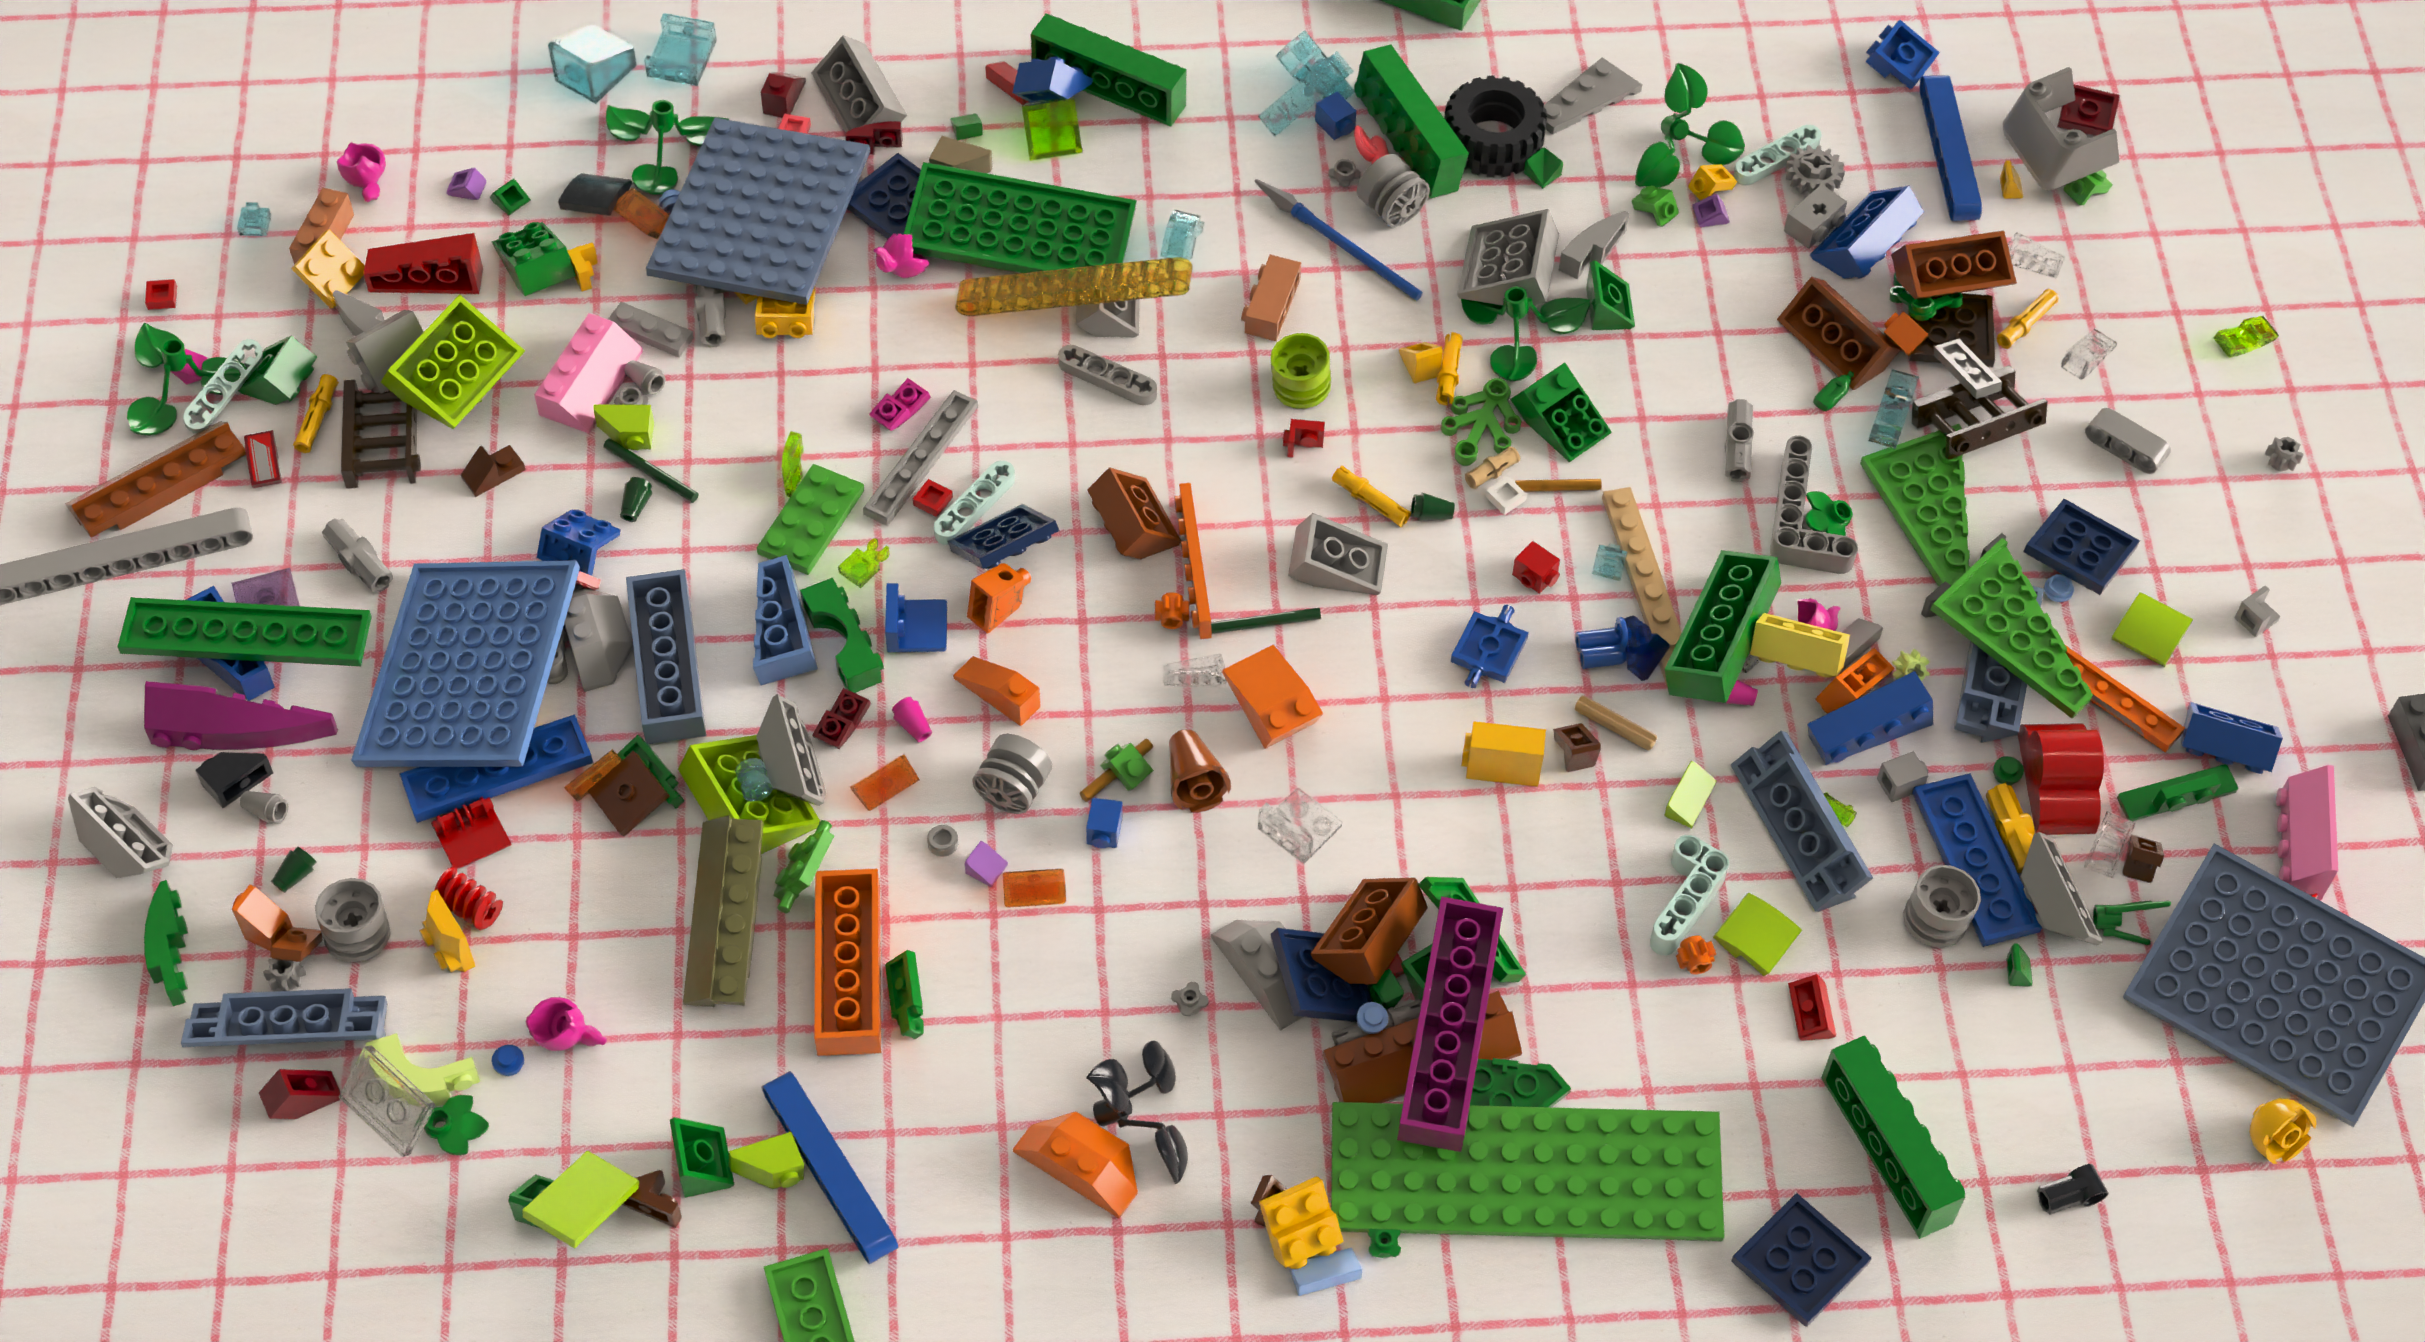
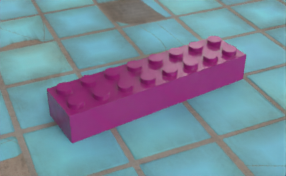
M1441 896L1397 1137L1399 1141L1457 1152L1462 1151L1504 910L1502 907Z

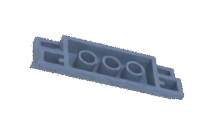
M2032 586L2037 594L2036 600L2041 607L2044 589ZM1971 641L1954 729L1981 736L1980 743L2016 736L2019 733L2027 684Z
M1779 731L1759 749L1751 747L1735 760L1731 767L1814 910L1819 912L1857 898L1854 893L1872 880L1873 876L1788 733Z
M352 988L223 994L222 1002L193 1003L191 1017L185 1021L181 1045L182 1047L380 1039L386 1036L384 1024L388 1003L386 996L354 997Z

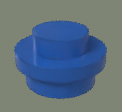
M515 1045L499 1047L492 1056L494 1070L504 1076L517 1074L524 1065L522 1050Z

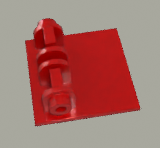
M480 797V800L469 804V806L464 804L462 809L458 810L455 808L453 809L454 812L442 817L436 816L437 819L431 822L452 867L459 869L512 845L493 809L494 806L490 797L485 799Z

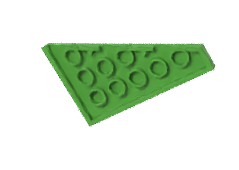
M1960 424L1952 426L1956 431L1962 429ZM1940 431L1863 456L1860 464L1937 585L1940 586L1946 581L1952 586L1970 569V552L1967 541L1968 519L1965 509L1967 503L1964 492L1965 471L1962 460L1963 455L1949 460L1945 457L1946 437Z
M2001 538L1932 604L1930 610L2073 719L2090 702L2093 694L2087 683L2082 680L2078 667L2073 666L2066 654L2067 647L2058 631L2052 626L2049 615L2044 613L2036 600L2037 594L2028 578L2022 573L2021 565L2018 560L2014 561L2007 548L2008 542Z

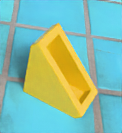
M1422 342L1399 349V354L1414 384L1437 378L1442 363L1443 351L1441 346Z

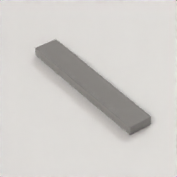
M953 390L863 507V515L888 526L978 408V401Z

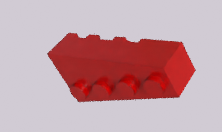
M475 233L370 248L367 251L363 275L368 292L479 294L483 265Z

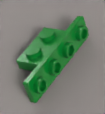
M2224 764L2121 792L2118 794L2117 799L2127 820L2132 822L2168 811H2177L2193 804H2203L2212 799L2236 793L2239 788L2229 767Z

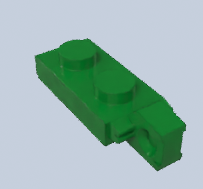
M637 735L616 754V757L622 761L632 751L636 752L670 795L666 799L668 804L677 809L685 801L674 789L679 782L645 740Z
M906 950L887 962L885 967L892 1018L897 1019L901 1035L916 1039L924 1034V1021L920 1017L923 1015L916 954L913 951Z

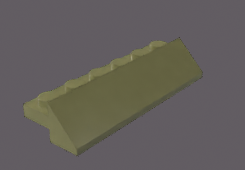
M730 815L705 821L702 824L683 1005L715 1007V1004L745 1006L747 980L750 978L762 863L761 845L764 826L762 820L731 819Z

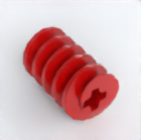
M454 867L448 868L436 883L435 890H438L448 909L454 912L456 916L463 918L465 922L473 924L476 929L484 930L490 927L502 910L503 901H495L496 893L492 891L486 893L485 886H477V882L473 879L467 880V875L464 873L458 874L457 869Z

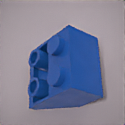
M1050 57L1049 60L1031 59V62L1019 63L1012 93L1030 103L1067 100L1091 85L1093 79L1083 74L1084 71L1082 69L1070 67L1065 64L1063 59L1058 57Z

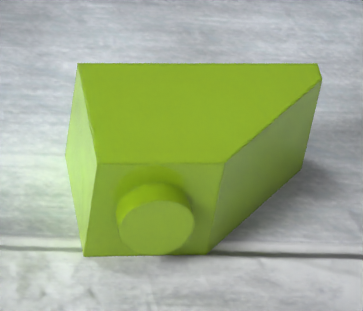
M594 404L593 411L597 427L612 440L631 450L652 448L654 419L651 405Z
M792 1132L729 1151V1168L731 1172L768 1188H788L804 1179V1163Z

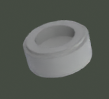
M948 825L935 826L927 835L928 848L936 856L944 857L951 855L958 847L957 832Z

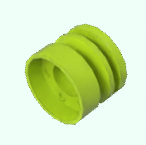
M1308 333L1291 334L1275 344L1271 351V372L1276 398L1284 405L1295 409H1307L1317 406L1324 401L1331 391L1330 353L1326 344L1319 337Z

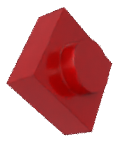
M175 279L146 281L145 304L147 310L176 308L177 284Z
M928 479L913 497V506L938 517L953 498V492Z

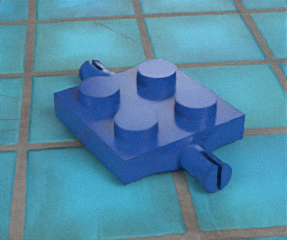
M1504 605L1498 617L1485 616L1475 611L1471 616L1451 655L1452 663L1470 670L1464 682L1467 687L1471 684V688H1476L1481 676H1487L1506 683L1528 639L1529 633L1514 627L1509 622L1515 612L1512 606L1508 610V605Z

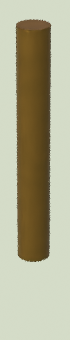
M1601 479L1515 480V483L1524 492L1601 490L1602 487Z
M1144 739L1135 748L1143 757L1153 748V744L1150 740ZM1109 768L1079 793L1081 798L1088 802L1115 780L1117 776Z

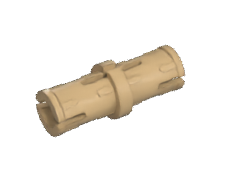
M1509 446L1496 456L1487 457L1483 460V464L1467 472L1465 480L1472 489H1476L1489 479L1500 477L1504 470L1520 461V455L1514 447Z

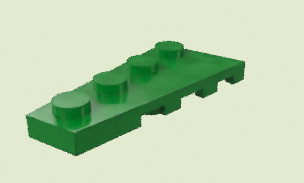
M1425 877L1418 884L1438 909L1441 896L1479 903L1464 878ZM1499 933L1492 975L1499 982H1519L1526 973Z

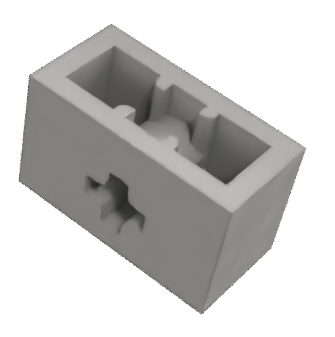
M1821 184L1787 214L1784 232L1807 248H1810L1817 241L1822 242L1834 226L1837 228L1843 223L1846 217L1844 212L1847 201Z

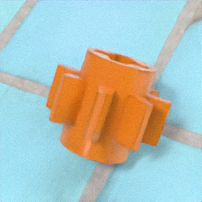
M1170 592L1164 594L1161 597V601H1155V621L1161 620V625L1167 629L1180 628L1183 625V621H1189L1190 602L1183 601V596L1178 593Z
M1696 935L1688 937L1680 943L1681 948L1677 949L1679 954L1676 955L1680 969L1687 967L1691 974H1701L1712 967L1711 962L1715 961L1713 956L1717 954L1712 941L1705 942L1704 938Z

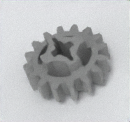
M1807 145L1806 151L1797 148L1796 154L1791 153L1789 161H1787L1785 168L1787 172L1786 180H1791L1790 186L1792 188L1800 187L1798 192L1800 194L1808 191L1809 195L1821 184L1831 191H1834V188L1839 189L1845 174L1843 170L1844 162H1838L1840 156L1838 154L1830 155V148L1822 151L1821 145H1818L1816 149H1812L1810 145Z

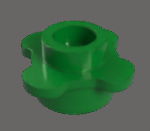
M1370 1228L1368 1230V1236L1371 1238V1245L1368 1251L1371 1256L1389 1258L1397 1257L1400 1254L1401 1247L1398 1245L1399 1229ZM1386 1239L1387 1243L1383 1244L1381 1240Z

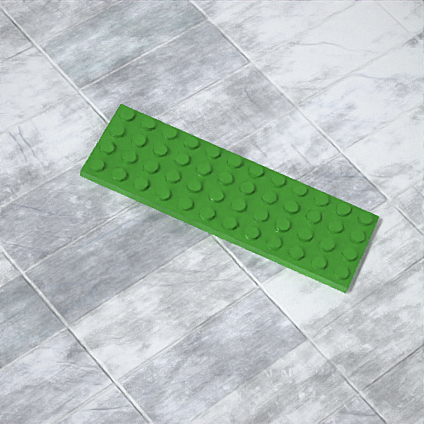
M1332 1102L1331 1210L1336 1213L1341 1232H1368L1369 1229H1399L1400 1233L1696 1241H1723L1724 1239L1719 1112L1470 1105L1462 1151L1457 1152L1397 1140L1403 1104Z

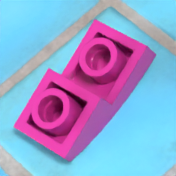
M907 378L892 396L886 394L869 415L892 431L911 418L931 396L928 391Z

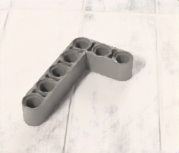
M1793 436L1787 441L1782 459L1770 556L1778 557V563L1837 574L1848 573L1852 570L1858 551V545L1855 540L1847 536L1802 529L1812 443L1806 437Z

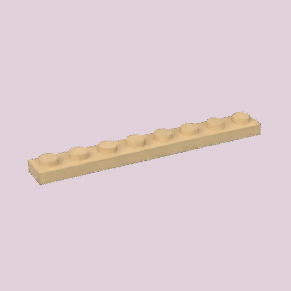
M1631 487L1603 491L1602 500L1667 686L1664 669L1682 632Z

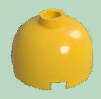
M2278 1098L2261 1104L2255 1109L2249 1133L2253 1146L2272 1164H2277L2275 1160L2282 1157L2284 1162L2289 1161L2307 1146L2312 1138L2307 1134L2310 1126L2315 1129L2317 1123L2315 1116L2298 1102L2291 1099Z

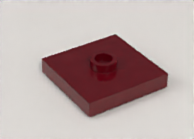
M2074 85L2075 101L2062 106L2057 127L2068 130L2077 129L2085 134L2094 136L2112 130L2120 95Z

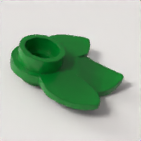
M1820 491L1807 493L1806 497L1812 507V510L1805 516L1807 526L1813 531L1846 536L1845 527L1850 523V519L1853 516L1850 506L1842 500L1832 501L1827 494Z
M457 1095L449 1098L443 1107L431 1109L424 1118L423 1127L429 1137L438 1139L440 1148L443 1151L453 1155H465L469 1149L468 1140H474L483 1135L489 1128V1123L482 1116L471 1112L473 1096ZM442 1121L446 1123L442 1127L435 1128V1125L438 1122Z

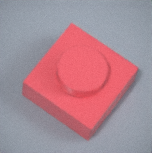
M784 113L778 129L808 134L811 121L807 117Z

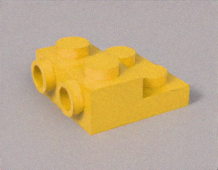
M815 287L807 305L758 296L755 311L756 335H763L766 338H774L776 335H791L794 338L812 335Z
M1318 1176L1259 1201L1275 1259L1285 1268H1301L1307 1264V1258L1316 1254L1320 1256L1330 1255L1336 1251V1245L1344 1242L1336 1213L1330 1209L1323 1181Z

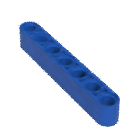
M1949 75L1922 76L1919 86L1920 97L1951 221L1980 220L1982 214L1981 197L1951 78Z
M789 1071L761 1086L767 1102L786 1133L792 1132L802 1159L866 1262L871 1264L898 1249L899 1246L894 1234L794 1074Z

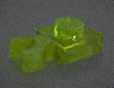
M873 538L868 542L865 552L857 548L838 566L839 574L859 588H862L880 571L879 562L888 559L890 555L889 547L885 546L881 551H875L878 548V539Z

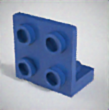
M570 510L542 527L536 558L542 561L576 560L580 566L579 571L592 576L597 550L620 536L621 530L612 526L608 521L597 520L587 516L581 510Z
M887 583L885 619L887 652L946 651L947 600H905V595L899 594L898 583Z

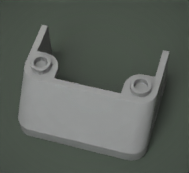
M2070 67L2029 83L2002 123L2004 136L2037 184L2046 190L2059 188L2120 162L2117 132L2115 129L2090 139L2083 131L2077 129L2059 134L2046 116V112L2075 101L2073 75Z

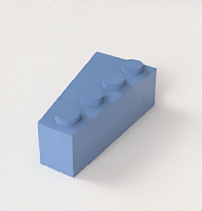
M787 555L758 563L756 595L758 603L755 613L756 635H754L755 658H753V669L760 685H765L816 670L818 667L795 576Z

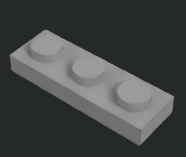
M620 302L608 318V320L615 322L631 338L679 358L694 339L693 331L624 302Z
M1960 339L1934 346V356L1976 399L2001 391L2002 381Z

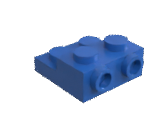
M1899 19L1893 27L1888 24L1878 37L1882 41L1879 43L1876 40L1866 51L1869 57L1865 62L1884 78L1891 73L1911 90L1940 52Z

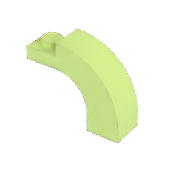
M397 1033L366 1043L371 1063L382 1085L392 1095L407 1103L419 1106L444 1105L451 1098L449 1092L466 1090L473 1084L480 1082L472 1057L437 1068H422L406 1059Z

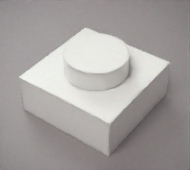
M1507 476L1487 489L1485 497L1505 515L1525 502L1527 494Z

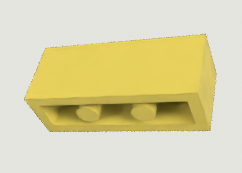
M1763 613L1755 624L1750 655L1757 656L1759 660L1767 663L1776 661L1787 664V667L1794 670H1811L1821 677H1837L1844 668L1850 635Z

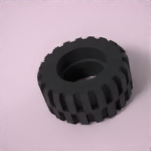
M1494 75L1487 76L1486 79H1481V77L1475 78L1470 84L1466 82L1459 87V90L1457 89L1452 93L1445 107L1444 119L1469 152L1465 170L1470 169L1473 174H1486L1487 177L1494 178L1495 175L1507 177L1512 172L1517 174L1524 170L1525 161L1542 149L1547 123V112L1544 108V103L1539 96H1536L1534 90L1530 87H1524L1525 84L1518 80L1514 82L1510 80V77L1502 76V78H1495ZM1484 121H1498L1511 126L1513 129L1506 132H1490L1478 127L1476 124Z

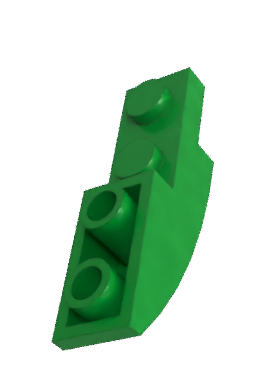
M167 880L159 883L148 910L145 923L144 952L147 970L154 984L164 981L166 993L174 1007L186 1003L183 991L188 990V984L184 972L178 971L177 964L182 963L179 949L186 947L183 935L188 933V928L184 916L178 915L177 909L182 908L179 893L177 890L171 891Z

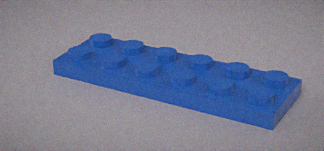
M574 714L534 728L523 766L417 767L399 774L416 823L454 811L453 809L463 808L462 805L464 804L469 806V804L480 800V797L484 799L487 797L492 798L594 762Z
M1971 773L1914 787L1912 794L1944 864L1965 871L1975 880L1980 889L1981 902L1971 923L1982 947L2040 933L2042 927L2036 919V911L2024 893L2021 879Z

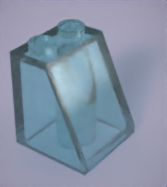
M593 24L548 43L555 81L595 104L637 66L635 50L629 42L622 41L613 36L609 31L602 30Z

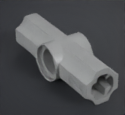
M697 285L695 303L697 318L700 321L699 328L702 344H706L709 347H718L722 342L726 341L724 295L721 289Z
M1736 399L1734 402H1729L1727 409V439L1724 447L1726 452L1725 476L1735 482H1742L1745 479H1750L1752 439L1754 435L1752 428L1753 405L1744 399Z
M334 518L326 523V527L322 531L323 537L338 553L345 568L351 574L355 572L372 592H381L388 588L393 579L392 572L377 557L370 542L364 536L360 538L343 519L338 520Z

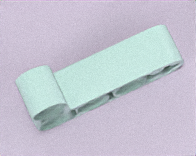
M1692 835L1680 836L1674 846L1671 864L1676 871L1687 878L1653 926L1650 946L1653 951L1660 955H1670L1676 951L1722 887L1729 867V860L1723 852ZM1682 853H1689L1692 856H1686ZM1708 868H1714V869H1716V870H1718V871H1717V872L1711 871V870H1709ZM1693 890H1699L1702 893H1695ZM1677 912H1683V913H1685V914H1687V915H1686V916H1682V915H1679Z

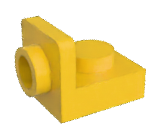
M1722 164L1705 165L1698 168L1688 188L1701 201L1713 195L1714 191L1733 190L1737 180Z
M589 243L567 250L576 274L575 279L581 292L592 289L590 277L594 276L592 266L598 263L594 244Z

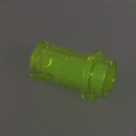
M1825 792L1824 796L1840 823L1845 827L1850 826L1857 814L1853 810V806H1846Z

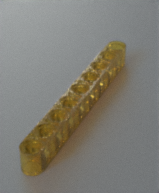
M1174 257L965 279L959 284L955 308L962 315L978 316L1184 295L1190 289L1193 265L1185 258Z

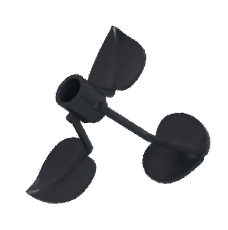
M1153 1040L1147 1042L1142 1051L1144 1067L1151 1077L1145 1084L1128 1092L1126 1072L1115 1059H1107L1100 1062L1091 1070L1086 1078L1098 1088L1104 1098L1093 1105L1094 1117L1100 1126L1104 1127L1118 1122L1120 1128L1136 1126L1158 1129L1155 1132L1158 1151L1174 1183L1177 1184L1183 1177L1188 1161L1187 1146L1179 1130L1174 1125L1165 1127L1161 1122L1127 1120L1128 1115L1132 1113V1104L1129 1100L1131 1097L1152 1087L1155 1083L1162 1094L1171 1092L1175 1086L1176 1074L1172 1060L1161 1044Z

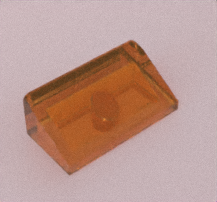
M633 187L618 199L614 211L646 235L656 239L661 235L670 214Z
M611 749L564 787L565 790L576 801L581 800L589 793L588 790L622 761L621 757L614 749Z
M905 754L856 782L850 788L866 809L871 811L920 779Z
M1064 869L1004 872L1003 890L1005 907L1066 903Z

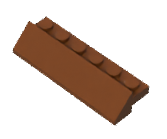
M220 421L65 504L79 525H82L90 538L114 525L119 530H122L223 476L221 468L245 456L246 451L231 431L228 422Z
M1499 991L1490 993L1478 1059L1492 1060L1497 1058L1509 1060L1522 1055V1049L1513 1012L1508 1011ZM1419 1018L1384 1029L1379 1033L1369 1034L1323 1050V1058L1333 1078L1334 1090L1340 1102L1384 1103L1405 1095Z

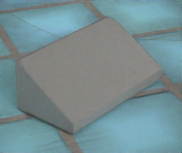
M1858 618L1841 632L1850 635L1844 668L1842 670L1880 639L1883 630L1882 626Z

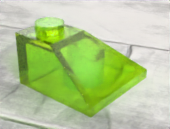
M1074 98L1046 101L1021 107L1030 161L1083 153Z

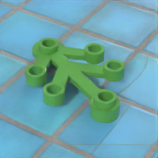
M1493 378L1484 385L1483 391L1467 396L1454 397L1451 410L1459 416H1447L1442 420L1441 431L1447 436L1455 435L1459 427L1475 423L1467 440L1459 441L1455 447V459L1463 466H1469L1476 461L1478 454L1477 445L1486 426L1494 439V450L1496 453L1499 454L1511 446V439L1504 434L1493 413L1496 406L1505 418L1504 430L1510 434L1520 431L1521 418L1515 415L1508 402L1511 390L1503 379ZM1485 402L1483 408L1467 413L1469 406ZM1457 404H1462V405H1464V406H1463V407H1458V406H1456V405H1457ZM1499 443H1504L1506 446H1500Z

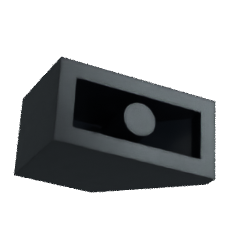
M220 752L213 758L205 760L200 767L195 769L201 785L222 808H225L242 796L245 791H249L273 774L268 758L262 753Z

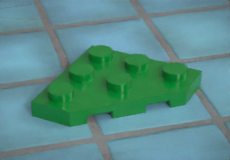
M1497 1058L1492 1060L1478 1059L1470 1105L1553 1107L1571 1093L1572 1088L1551 1064L1538 1063L1537 1065L1518 1063L1519 1061Z

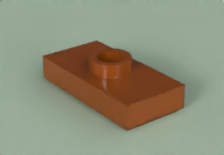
M290 928L271 946L270 958L301 962L322 942L321 930Z

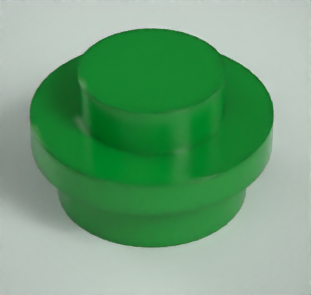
M2004 756L1995 762L1993 773L2000 784L2013 785L2022 779L2024 767L2016 758Z

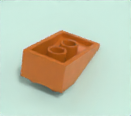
M1274 644L1221 671L1265 749L1315 724L1323 715L1309 687Z

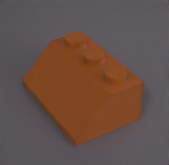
M1109 467L1087 489L1093 500L1092 505L1099 511L1104 520V527L1111 533L1116 542V549L1123 556L1143 559L1176 547L1181 543L1180 537L1147 478Z

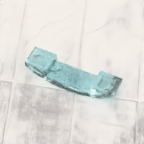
M1336 51L1258 117L1275 137L1354 71L1339 52Z
M1894 369L1891 370L1868 441L1896 449L1919 376Z

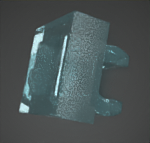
M246 202V207L241 208L237 226L239 235L267 236L271 219L270 209L259 208L258 203Z
M1609 543L1608 546L1599 544L1592 574L1620 581L1627 551L1620 550L1621 546Z

